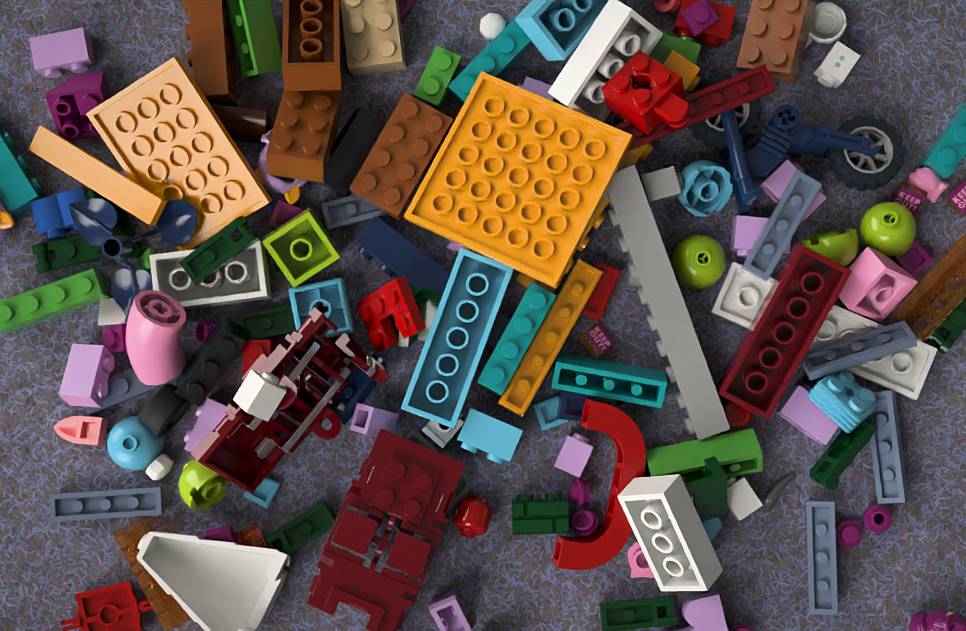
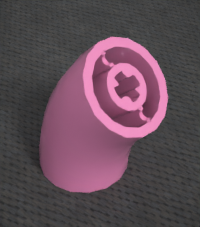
M157 290L141 291L135 296L126 327V347L130 363L139 380L146 385L153 386L164 384L174 379L182 371L186 363V354L182 348L180 337L186 321V312L176 299Z

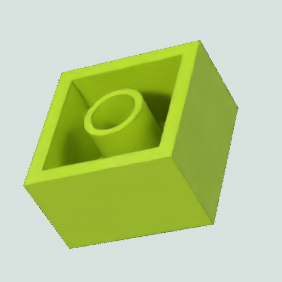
M311 207L265 235L262 243L293 288L339 259L341 251Z

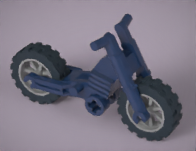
M718 74L711 75L709 79L701 80L691 94L732 78L731 74H723V76H718ZM760 98L740 106L743 114L735 112L734 108L710 118V122L705 120L688 127L689 130L692 129L693 137L696 140L700 139L703 141V145L707 147L710 145L715 146V149L719 150L720 155H722L725 168L731 175L730 183L733 185L732 192L734 193L738 209L737 215L748 216L750 205L754 204V201L764 194L761 187L753 188L752 182L761 181L780 165L786 154H790L795 159L800 157V155H814L828 159L830 161L828 165L830 171H834L836 174L834 177L839 182L842 180L846 183L845 186L850 189L853 187L857 188V191H866V189L874 191L881 186L887 185L898 174L899 169L904 164L905 147H902V136H898L896 133L897 129L893 125L889 126L885 119H875L873 115H866L862 118L861 115L855 116L852 120L845 121L837 130L801 123L798 110L792 105L784 104L775 110L758 144L753 149L746 151L744 143L751 137L760 121L762 107L758 103ZM881 147H882V150H883V152H884V155L878 154V152L880 151ZM872 159L884 162L882 167L877 169ZM868 165L870 171L862 170V168Z

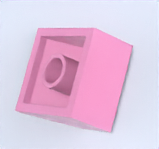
M867 247L849 267L852 273L838 297L849 310L882 322L918 281L885 254Z

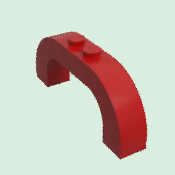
M587 398L584 401L580 426L608 434L615 444L617 458L605 517L597 531L589 537L581 538L557 535L552 563L558 568L568 570H588L598 567L611 560L621 551L630 537L632 527L617 496L634 478L646 477V473H644L646 448L637 425L620 409L604 402Z

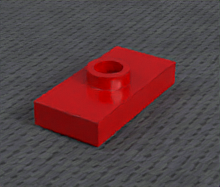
M596 260L593 267L603 273L583 307L581 314L600 321L621 270Z

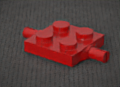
M133 580L75 594L78 605L77 617L62 620L61 626L72 623V625L63 627V631L80 628L81 631H144L141 620L142 612L158 609V603L147 606V604L157 602V599L153 597L139 601L135 593Z

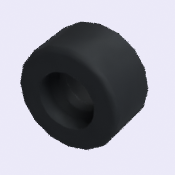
M170 383L161 387L147 401L138 415V422L156 437H162L179 422L190 406V401L175 394L176 387Z

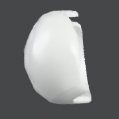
M820 2L817 4L809 37L817 43L830 44L838 40L844 34L847 26L844 10L832 2Z

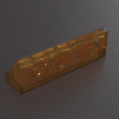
M966 233L892 313L895 322L905 320L916 338L922 343L929 338L966 297V284L961 289L950 290V283L954 279L965 278L966 281ZM947 298V305L943 309L932 310L931 304L936 299ZM928 318L929 324L922 332L912 327L917 319Z
M142 518L129 527L118 529L112 534L164 630L172 631L192 618L172 594L168 595L136 558L140 551L138 544L141 538L146 533L148 534L152 531L146 518Z

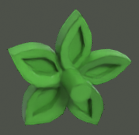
M148 248L139 258V267L136 271L142 269L151 270L149 255H154V249Z

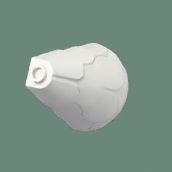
M151 531L141 538L138 544L140 551L136 557L168 595L172 594L193 621L197 622L205 631H260L287 577L288 571L283 569L284 565L289 566L291 562V557L288 554L277 549L238 545L236 542L207 540L196 535Z

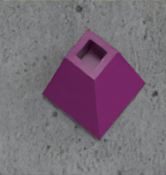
M104 71L77 74L46 92L45 97L60 136L68 141L101 136L86 113L111 98V92Z

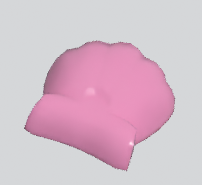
M928 167L916 169L915 172L909 174V181H907L908 190L924 198H929L933 203L937 202L941 193L949 186L948 183L941 180L934 170Z
M635 542L628 550V561L631 567L630 577L655 578L640 544Z

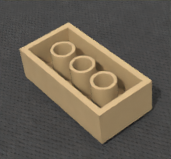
M340 0L347 64L352 75L359 76L407 69L399 0Z

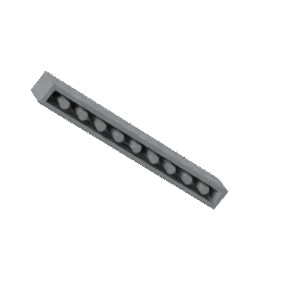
M631 165L616 171L603 199H609L612 207L611 210H608L610 220L613 226H619L621 236L617 238L623 253L628 251L631 262L627 263L632 279L638 278L641 288L636 290L641 304H647L650 311L646 318L651 331L656 330L660 340L656 341V346L661 357L666 356L669 363L665 370L670 383L675 382L679 392L675 393V398L679 408H685L688 418L684 419L688 433L689 435L694 434L698 440H702L729 430L730 426L636 167Z

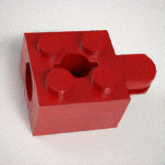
M641 50L601 88L607 108L647 135L662 121L671 127L679 128L687 124L690 119L689 104L684 100L686 94L682 76Z

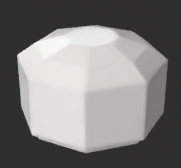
M488 13L481 19L480 33L486 40L492 41L506 27V22L500 14Z
M161 454L146 469V474L153 481L160 480L170 472L174 461L167 454Z

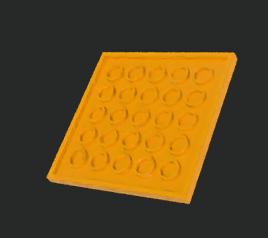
M481 71L404 217L414 224L557 289L633 140V135Z

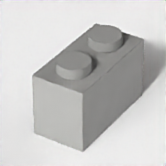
M674 166L646 173L639 177L650 208L674 202L681 194L680 189L684 188L681 174L679 172L675 173Z

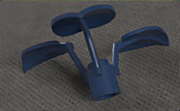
M93 198L69 204L72 220L80 235L90 244L101 245V250L107 258L116 259L117 263H122L129 267V269L118 270L110 282L112 296L127 318L135 296L141 291L153 290L151 273L144 269L136 271L135 265L124 259V257L131 253L132 243L161 232V237L167 244L173 246L183 245L193 237L198 218L197 208L191 203L183 200H169L156 223L158 228L133 237H127L126 235H115V232L112 230L118 223V214L115 207L109 201Z

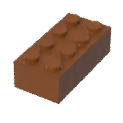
M183 0L185 12L189 13V23L185 25L187 40H191V51L187 52L189 67H193L194 81L209 103L238 106L233 32L226 0Z
M284 0L282 71L285 91L341 90L340 0Z
M752 0L736 65L739 72L744 73L765 64L772 81L797 84L817 0Z
M341 76V90L285 91L284 89L266 152L269 175L324 183L345 99L343 76Z
M404 92L349 188L351 193L400 221L454 123L453 119Z

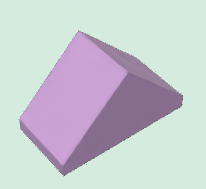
M452 591L429 602V610L440 631H472L456 591Z

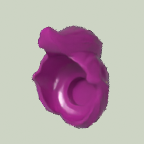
M943 610L930 614L918 612L911 618L909 631H966V617L959 613Z

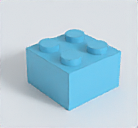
M470 408L457 440L462 441L460 447L476 453L478 449L488 453L487 459L502 465L504 460L510 462L523 430Z

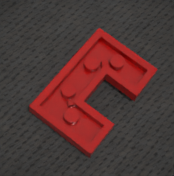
M405 276L392 280L357 302L359 315L365 322L370 342L375 347L377 353L388 350L398 344L397 337L389 320V317L392 315L395 317L396 327L401 332L403 339L426 329Z

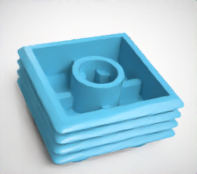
M342 278L298 286L288 290L296 331L310 316L308 315L314 307L318 310L319 304L322 303L324 307L329 308L325 316L337 326L336 332L330 329L325 334L327 338L340 336L343 332L346 334L354 332L345 281Z
M847 369L826 375L807 393V396L845 433H850L875 410L878 402L875 400L874 393L858 385L854 381L853 374Z

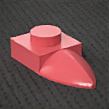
M71 416L58 422L54 426V430L61 438L69 442L104 447L108 419Z

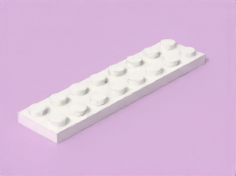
M732 262L710 313L749 329L775 279L769 277L768 281L765 282L742 269V265ZM833 305L808 351L885 326ZM917 340V346L847 368V370L856 376L889 390H895L896 393L910 399L917 400L938 349Z

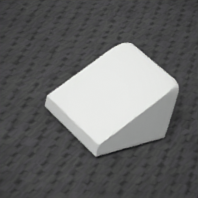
M114 298L100 300L99 326L127 324L128 318Z

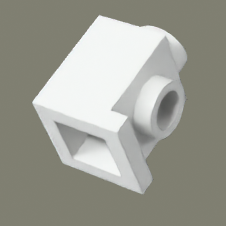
M460 414L455 429L449 427L447 430H443L440 428L439 423L430 420L422 431L440 447L444 448L464 424V421L461 420L464 414Z

